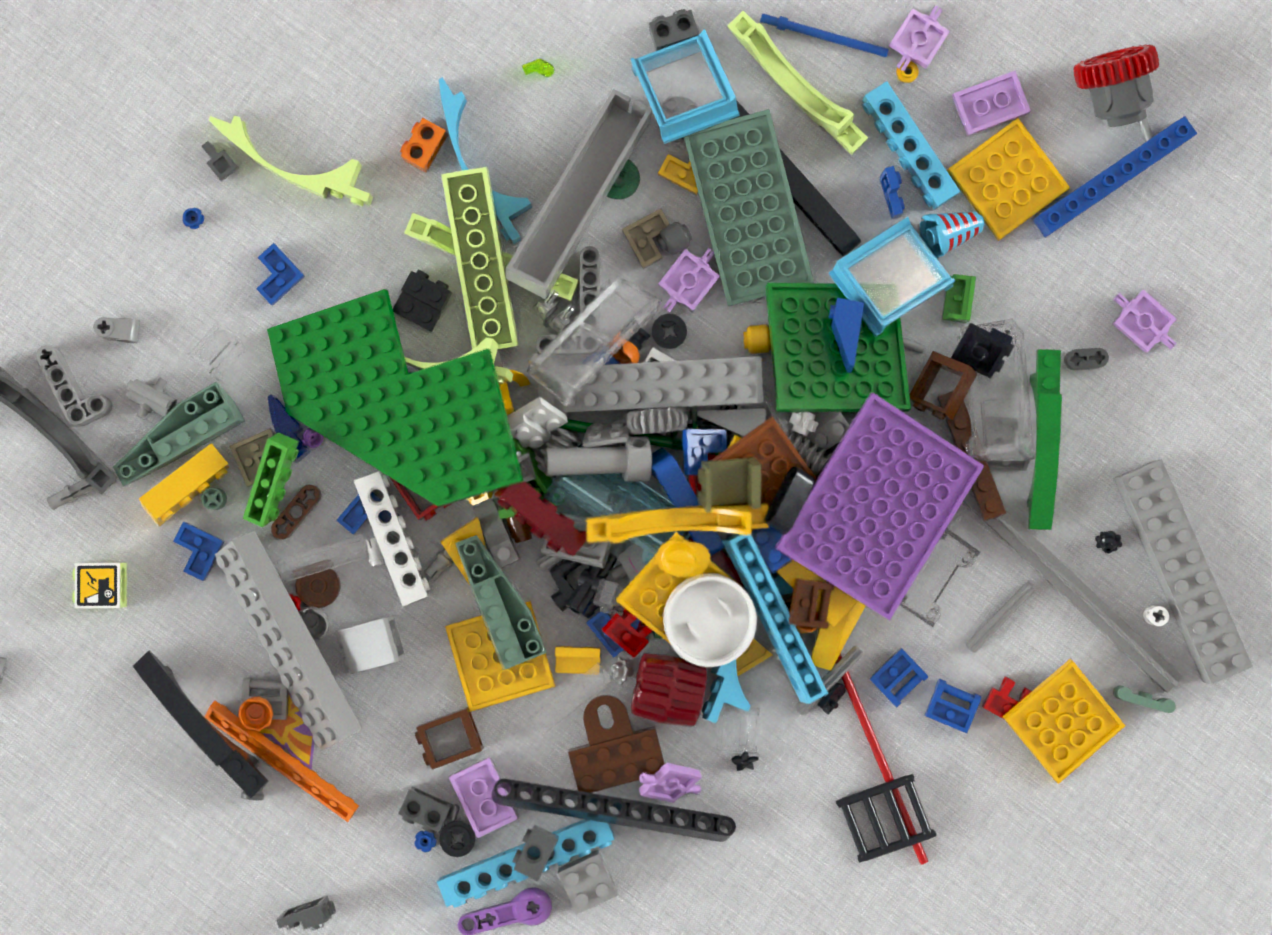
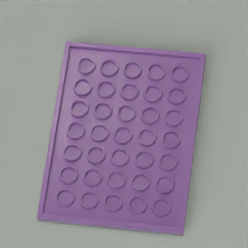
M870 393L817 478L794 526L787 534L782 535L775 548L879 615L890 620L984 465L876 394Z

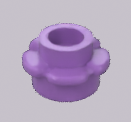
M311 428L303 433L302 443L305 446L316 448L323 442V436Z

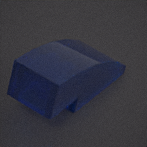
M270 394L268 396V405L276 434L281 433L299 441L296 448L298 449V455L293 461L299 463L311 453L309 448L298 437V434L304 429L295 418L286 412V408L275 395Z

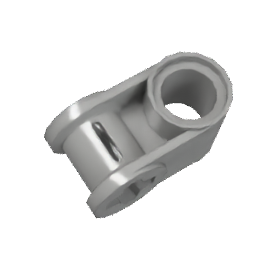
M101 317L94 322L93 329L98 336L106 340L138 343L140 320ZM107 325L110 326V330L102 331Z

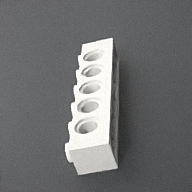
M378 470L355 479V486L402 606L428 597V590L431 589L427 578H422L419 571L423 568L419 557H414L411 549L415 547L411 537H406L403 528H406V523L403 516H398L395 507H398L395 495H390L387 487L390 486L387 475L382 474ZM379 489L383 492L384 497L381 501L372 499L371 492L373 490ZM387 510L391 513L392 519L388 522H383L379 518V513ZM395 531L399 534L400 540L392 543L388 540L387 534ZM399 552H404L408 556V560L405 563H399L396 561L395 555ZM406 573H412L415 575L416 581L412 584H407L403 576Z

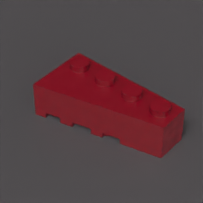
M525 481L498 489L494 493L499 499L497 503L507 511L511 509L515 513L514 518L521 524L525 525L527 523L532 527L530 532L539 539L543 537L547 540V546L555 553L560 551L574 557L587 541V532L585 530L575 529L573 527L575 522L562 513L558 515L556 513L557 507L546 499L541 500V494Z

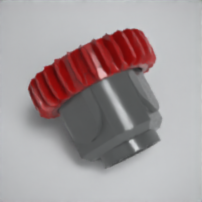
M1151 44L1125 47L1093 56L1074 66V77L1077 87L1090 89L1095 117L1100 120H1107L1109 127L1132 124L1147 117L1146 109L1154 101L1149 73H1152L1159 67L1158 53L1156 47Z

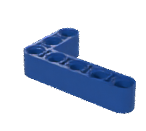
M663 448L651 454L652 476L661 483L674 508L702 506L699 505L697 496L674 457ZM688 531L695 543L702 544L708 549L710 557L725 548L717 531Z

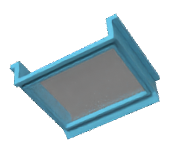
M705 29L698 36L636 59L631 58L633 73L635 76H638L659 125L664 144L740 116L737 109L736 96Z
M906 217L838 260L833 270L828 273L847 300L864 302L862 320L875 337L883 333L887 325L944 289L946 292L951 289L955 282L954 278L950 277L913 228L909 217Z

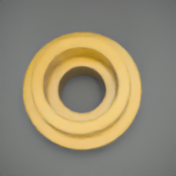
M910 61L906 68L911 70V74L907 75L901 70L904 65L903 62L900 69L897 67L896 75L901 82L911 83L918 76V67L914 62Z

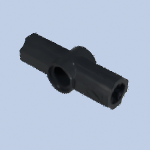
M611 552L609 553L605 568L590 565L588 569L585 568L581 572L577 580V587L566 604L567 608L578 615L584 616L594 597L600 595L607 581L606 577L617 561L616 556Z

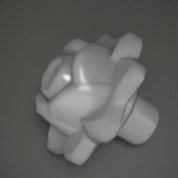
M618 658V661H615L611 666L610 676L619 685H623L627 681V676L632 677L634 674L633 668H628L627 661L622 658Z

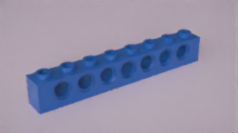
M1183 116L1033 219L1034 223L1046 238L1197 135V132L1186 116Z

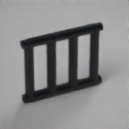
M913 774L836 800L837 806L842 808L859 855H857L859 863L937 836L934 829L930 828L913 784L915 782ZM905 786L922 829L921 833L909 836L892 792L893 789ZM884 793L901 840L892 843L887 841L871 797ZM859 801L864 803L880 847L867 851L850 807L851 804Z

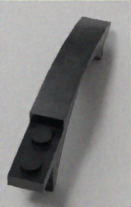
M150 650L133 665V668L188 736L250 798L269 782L255 767L259 762L257 758L231 742L198 711L177 683L172 670L168 666H164Z

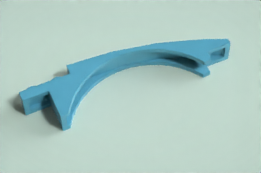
M442 77L439 79V86L449 136L462 171L469 170L461 156L458 140L459 123L467 101L462 91L453 95ZM492 190L497 221H500L503 226L500 231L506 241L511 239L513 244H515L521 238L511 220L531 209L532 205L528 198L511 197Z
M777 572L771 575L781 596L793 593L794 589ZM736 659L727 664L713 667L710 673L718 675L717 680L715 679L712 682L710 688L712 693L709 700L703 705L702 718L716 723L724 703L749 712L751 705L745 698L738 681Z

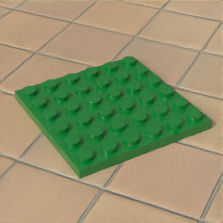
M835 283L766 284L777 412H859L870 393L876 394L902 412H908L911 409L901 318L887 325L883 333L876 337L864 321L861 320L854 368L851 373H847L831 328L832 319L829 318L830 307L835 305L837 298L847 299ZM860 284L883 316L899 307L897 284Z

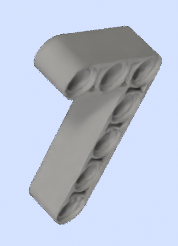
M586 246L580 252V334L540 336L536 341V349L544 357H591L600 351L599 251L593 246ZM589 252L596 255V259L590 263L584 260L585 254ZM589 274L596 277L595 283L591 285L584 282L585 276ZM588 296H593L597 300L596 304L592 307L584 304V300ZM588 318H593L597 322L593 329H588L584 326V322ZM567 340H571L575 344L571 351H565L562 348L563 343ZM588 340H593L597 343V347L593 351H587L584 348L585 343ZM543 341L552 342L551 350L545 352L540 349Z

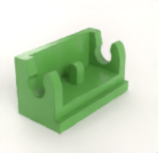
M953 274L950 277L954 278L955 282L953 287L946 291L942 320L967 323L971 318L976 276Z

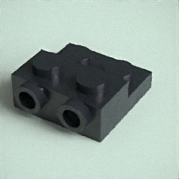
M417 270L416 273L411 271L393 307V312L432 332L452 292L448 290L449 285L440 280H437L436 283L428 280L429 275L421 270Z
M970 323L951 358L971 366L975 372L991 379L994 372L999 373L1005 362L1002 360L1003 357H1009L1014 348V345L1011 344L1013 337L995 328H992L989 332Z

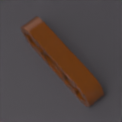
M306 485L297 493L272 524L271 532L274 537L287 539L293 534L320 501L321 491L317 486ZM314 489L315 492L313 495L315 496V499H308L305 504L309 505V507L306 508V506L303 503L298 502V500L301 499V501H304L308 496L306 494V491H312ZM296 505L302 509V515L297 519L293 518L290 513L291 508ZM285 516L290 521L295 522L294 525L289 523L285 527V530L287 531L286 534H278L279 528L277 526L284 525L288 521L284 519Z

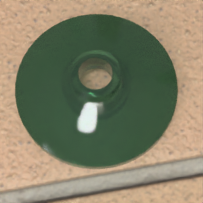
M629 159L617 177L622 182L620 184L614 183L607 197L616 200L626 199L638 189L640 173L636 165Z

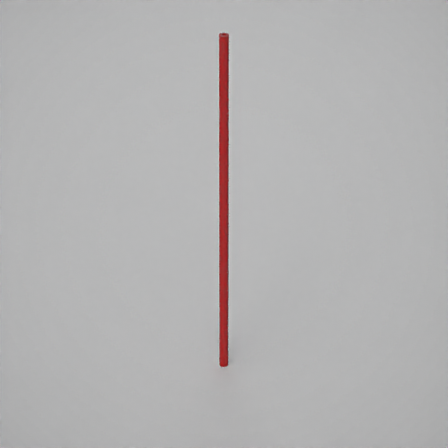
M841 653L838 659L836 660L835 664H837L842 659ZM847 671L841 678L885 782L894 780L850 674ZM898 788L893 789L892 792L909 836L917 834ZM921 842L912 845L920 865L928 863L929 861Z

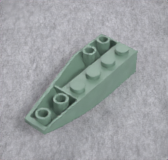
M214 382L178 403L113 468L123 487L202 447L242 424L245 420L233 399L218 382Z
M477 535L455 543L502 670L547 653L530 609Z

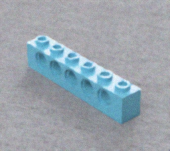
M886 81L866 94L862 100L864 111L868 115H872L876 121L874 122L876 129L879 133H884L888 139L886 141L888 147L892 152L896 151L898 154L900 165L911 174L913 185L917 189L920 188L923 192L925 203L936 210L956 197L960 190L889 83ZM879 107H888L890 114H882ZM892 125H899L902 128V132L895 133L892 130ZM904 143H911L914 146V151L909 152L905 150ZM923 161L926 164V169H918L916 162ZM928 180H936L938 182V188H931L928 184Z

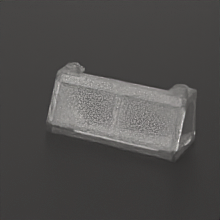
M618 275L612 281L608 279L601 287L602 291L539 354L536 352L530 357L527 373L565 407H568L575 399L573 396L584 388L585 384L640 328H643L644 325L647 326L651 322L662 302L660 299Z
M1013 318L978 324L976 326L989 332L992 328H995L1013 337L1011 344L1014 345V348L1009 357H1003L1002 360L1005 362L999 373L995 371L991 379L977 373L968 391L972 436L966 442V452L976 461L1035 459L1024 332ZM967 327L960 328V336L957 337L958 343Z

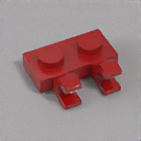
M625 608L622 616L616 613L602 630L635 658L649 643L646 636L653 630L641 620L638 628L635 629L631 624L637 617Z
M1005 676L999 690L992 687L982 707L1003 719V716L1032 691L1024 687L1018 701L1009 697L1008 695L1016 682Z

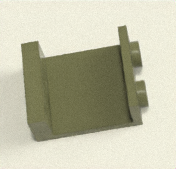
M755 457L701 461V470H698V480L701 483L698 501L706 513L711 512V505L748 503L751 509L761 508V464Z

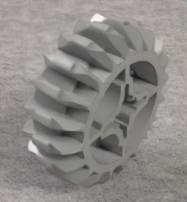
M683 407L633 411L627 414L626 420L629 433L631 434L684 430L687 427L688 421L686 410Z

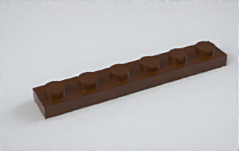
M953 392L938 396L937 399L941 408L944 409ZM963 400L954 419L951 421L945 418L955 447L984 465L971 489L982 519L985 522L1005 515L1006 511Z

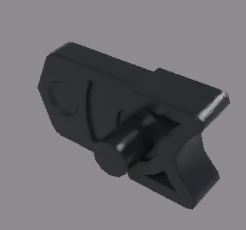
M836 683L817 705L829 715L833 709L839 706L837 702L845 694V686Z

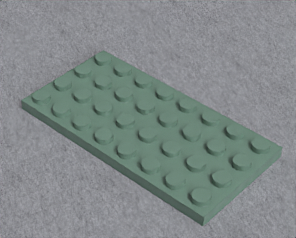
M770 109L731 119L685 136L684 140L728 306L765 297V286L767 283H814Z

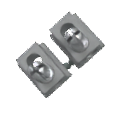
M553 289L546 299L543 298L532 309L543 320V326L546 328L551 327L559 334H562L574 324L573 320L576 318V315L573 312L575 307L572 308L573 305H568V307L546 324V318L557 310V305L560 302L556 298L559 295L558 291Z

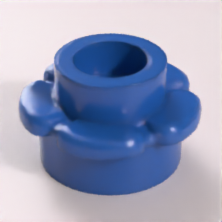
M195 207L185 210L182 219L183 224L191 229L199 228L200 224L204 222V215L201 214L202 211Z
M420 831L416 834L414 844L418 850L421 849L422 852H429L432 847L436 846L437 840L434 833Z

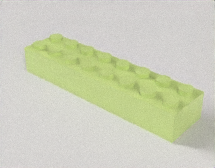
M487 167L441 174L472 350L485 338H492L498 344V349L518 346L489 170Z

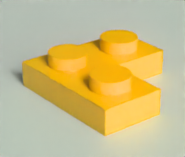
M668 154L658 175L697 195L698 189L690 160L687 164Z

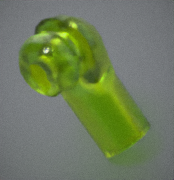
M541 58L522 65L525 76L533 72H537L544 77H551L554 74L553 65Z

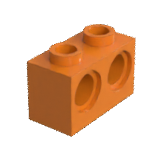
M422 117L421 121H417L411 131L413 135L409 141L404 142L400 152L405 162L427 173L448 134L446 130ZM428 130L434 132L432 138H423L424 132ZM417 149L423 151L420 158H412L413 151Z

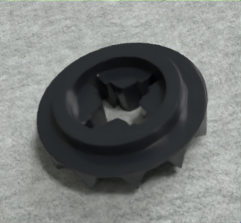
M675 314L661 315L653 323L652 337L658 346L665 349L677 348L684 342L687 336L685 322ZM676 324L674 326L673 332L675 333L677 338L675 336L669 335L668 337L663 339L665 337V330H663L664 328L661 326L670 328L671 326Z
M452 821L445 825L440 833V846L446 854L452 857L465 856L474 847L475 833L471 826L463 821ZM464 832L461 839L463 844L457 842L451 845L454 839L452 833L459 835Z

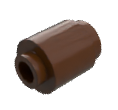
M514 516L506 518L511 538H514L515 543L532 539L530 532L532 527L527 523L525 525L521 524Z

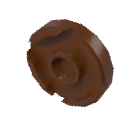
M314 564L303 569L295 583L296 594L309 607L323 608L332 604L338 597L341 589L337 573L331 567L323 564Z

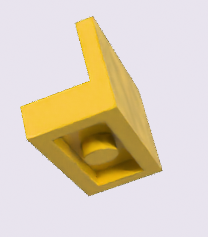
M556 646L555 672L599 674L601 647Z

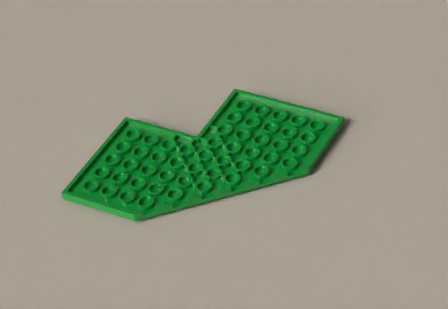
M386 289L267 329L287 414L434 505L444 506L524 482L490 349H484L408 374L389 292Z

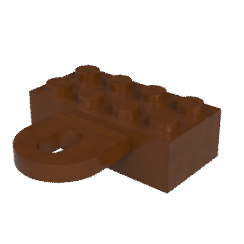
M612 695L597 696L587 704L583 714V722L589 744L568 750L578 791L597 792L640 780L642 773L653 775L660 770L665 762L655 726L633 732L624 703ZM601 705H607L611 710L614 723L610 728H604L600 723L597 710Z

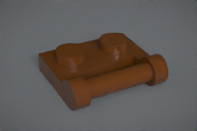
M795 578L788 623L791 625L828 629L829 622H827L831 590H834V585L829 582ZM822 589L818 620H814L818 590Z

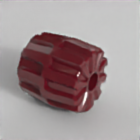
M643 654L632 694V714L663 724L694 726L699 718L707 681L706 667L695 665L675 656Z

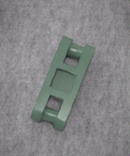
M1120 685L1113 689V694L1116 698L1166 713H1172L1176 709L1174 701L1170 699L1159 698L1154 700L1152 699V694L1139 691L1138 695L1132 693L1130 688Z

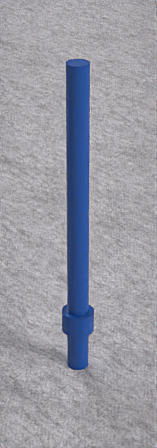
M762 13L760 22L776 26L778 30L785 31L787 29L882 57H887L889 49L788 21V18L783 16L778 18Z

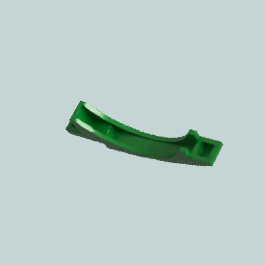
M1036 350V373L1030 375L1036 410V455L1032 485L1027 499V507H1029L1028 529L1052 530L1061 435V350Z

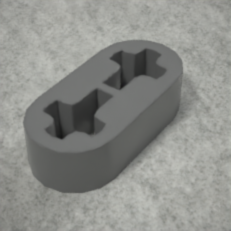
M1103 348L1071 350L1064 358L1065 365L1071 370L1101 368L1109 360L1108 353ZM1096 352H1098V356L1103 358L1099 361V364H1097L1096 360H1089V357L1095 356ZM1074 354H1076L1077 358L1084 357V361L1078 362L1077 366L1074 362L1070 361Z

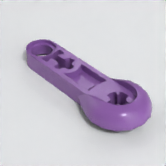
M536 887L527 888L509 902L463 914L459 919L458 929L464 935H473L513 923L530 926L539 925L550 916L552 901L549 895L542 889ZM530 901H533L534 904H539L536 912L527 908V905H530ZM487 913L496 917L492 924L486 920L482 921V927H479V920L486 918ZM470 918L474 921L475 926L471 930H466L462 926V921Z

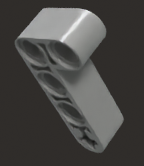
M45 345L37 350L36 359L69 423L85 426L110 413L112 403L109 398L101 395H91L84 398L59 349ZM59 371H62L63 378L62 380L57 381L56 374ZM71 390L73 397L70 401H67L66 393ZM98 400H101L103 407L97 411L95 404ZM81 410L83 417L80 421H77L76 413Z

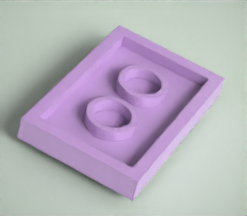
M1016 71L969 87L952 95L967 136L1031 112Z
M490 757L449 776L477 838L518 819L514 807L496 804L491 798V792L495 783L500 780V777ZM504 788L497 789L500 795H508Z

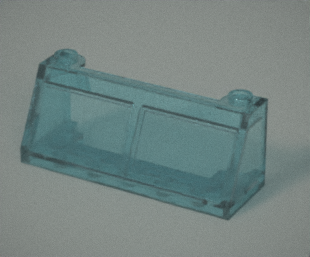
M622 473L558 475L544 495V498L555 505H564L570 499L595 517L674 508L671 501L644 483L625 482ZM684 531L646 534L629 538V540L644 549L642 561L647 565L657 554L659 548L675 532L682 535Z

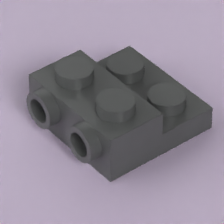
M328 896L285 910L276 921L279 928L286 926L287 929H291L300 925L301 922L303 930L311 928V931L325 926L324 923L329 921L328 919H331L333 914H336V909L333 901H329Z

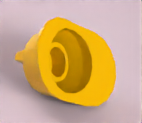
M671 540L659 548L656 554V562L659 568L669 575L694 577L702 574L708 568L710 554L708 549L702 544Z

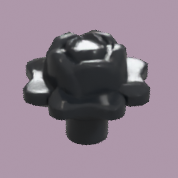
M1114 531L1100 532V536L1095 537L1096 547L1102 548V551L1105 553H1112V551H1117L1118 547H1122L1121 536L1116 535Z

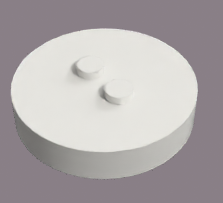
M704 573L686 579L673 590L664 609V630L674 650L688 662L704 667L721 666L738 658L750 645L756 630V611L751 598L737 582L720 574Z

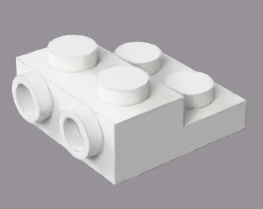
M541 397L507 416L512 438H517L524 448L529 446L532 449L541 447L544 443L550 441V432L568 422L566 414Z

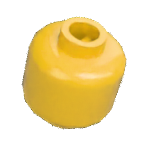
M766 324L748 326L747 331L743 332L744 349H748L750 354L770 352L769 326Z

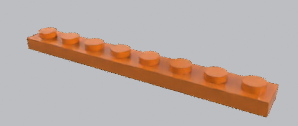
M215 700L209 706L205 715L207 720L342 819L349 822L359 807L352 798L345 796L333 784L323 780L315 771L308 769L297 758L285 752L281 746L267 739L262 732L247 729L241 724L239 717L229 711L225 705Z

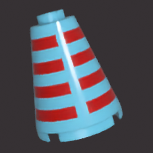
M975 211L928 214L922 216L921 219H924V221L920 222L919 231L920 237L936 258H940L981 233L984 227V219Z

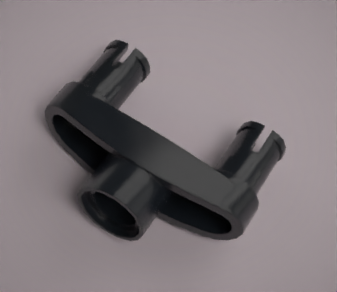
M565 560L559 566L556 564L550 569V573L559 588L558 591L551 595V598L562 612L567 609L566 604L575 591L566 580L567 575L581 566L582 563L575 562L571 565L570 563L573 561ZM604 591L594 597L584 614L586 618L589 619L595 614L594 611L610 600L607 594L598 599L605 593Z

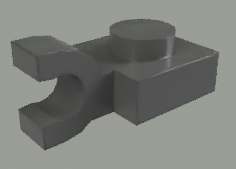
M209 141L201 146L211 158L207 165L220 181L226 179L239 168L224 149L218 153Z

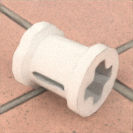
M1151 605L1145 608L1143 617L1149 625L1163 626L1169 620V612L1164 607ZM1154 612L1159 615L1158 619L1152 616Z

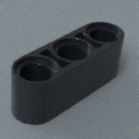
M793 466L787 472L765 515L764 522L781 534H787L794 526L815 484V478L798 466Z

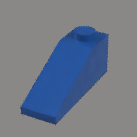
M837 298L835 305L830 307L829 318L832 319L831 328L846 372L851 373L855 364L864 302Z

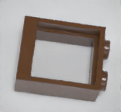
M932 351L909 394L910 400L914 403L913 407L921 412H925V410L931 411V415L940 420L947 418L952 421L977 373L969 365ZM940 368L961 376L944 409L924 400Z
M468 707L416 727V740L419 745H423L425 751L422 754L427 766L430 765L431 770L476 754L484 749ZM460 717L471 748L436 761L425 730Z

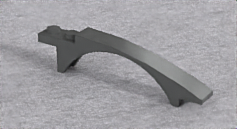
M0 366V401L43 434L69 461L77 475L81 479H85L100 494H103L117 479V476L47 406L27 388L20 385Z

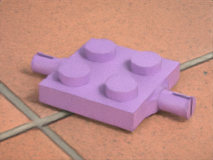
M934 6L929 16L921 14L912 8L892 39L889 47L903 56L897 64V67L900 69L904 62L901 68L902 71L906 69L910 61L927 69L950 31L942 27L937 21L940 13H942V9L939 8L935 14L938 6Z
M708 248L701 258L692 255L685 249L658 283L670 296L663 306L665 310L667 309V312L670 313L677 303L685 305L693 312L720 278V275L713 271L708 264L715 255L714 251L711 252L712 249Z
M1142 290L1131 301H1128L1121 293L1116 295L1113 300L1123 309L1112 324L1141 350L1147 353L1160 341L1170 350L1176 345V342L1167 333L1170 326L1177 319L1145 290Z
M666 763L653 775L645 773L640 775V782L644 784L639 788L641 796L674 803L686 793L698 795L701 792L700 785H695V783L702 776L697 769Z

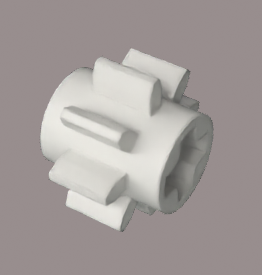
M793 412L789 420L790 423L794 424L792 430L808 436L809 431L815 433L819 422L814 420L816 415L810 412H799L798 414Z

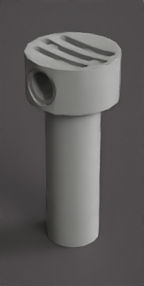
M647 436L629 437L628 441L621 443V446L547 448L544 453L546 476L622 473L625 482L649 481L652 467L650 442Z

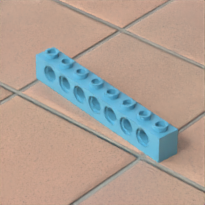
M735 533L722 540L799 700L810 704L828 694L796 626L788 623L790 614L752 536Z
M583 819L551 832L559 836L553 849L554 855L549 858L543 872L549 870V866L555 863L560 866L569 862L570 857L575 855L579 857L591 853L590 849L597 846L600 849L610 846L612 844L611 841L615 839L610 823ZM591 830L596 834V838L588 841L583 836L584 832ZM565 839H572L575 847L566 849L563 846V841ZM526 843L439 877L437 884L446 907L451 905L454 908L466 903V899L473 896L474 899H479L487 895L486 891L495 888V891L507 887L508 882L516 880L517 883L529 878L513 870L516 863L512 862L517 850L522 851ZM530 847L528 849V853L532 857H538L541 854L537 847ZM503 864H508L512 867V873L504 874L500 867ZM488 873L491 876V881L488 883L481 881L480 874ZM461 881L468 882L470 890H461L459 883Z

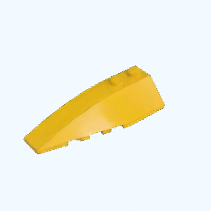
M858 601L834 627L828 624V629L818 628L811 654L815 667L832 670L865 608L864 604Z

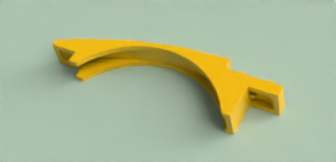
M761 504V508L751 509L749 505H711L710 513H706L703 506H689L587 518V541H612V543H619L636 536L671 531H719L751 535V529L769 528V525L764 522L768 505Z

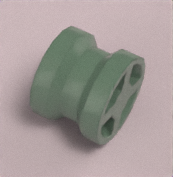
M208 488L203 491L201 502L207 509L219 510L227 503V496L219 488Z

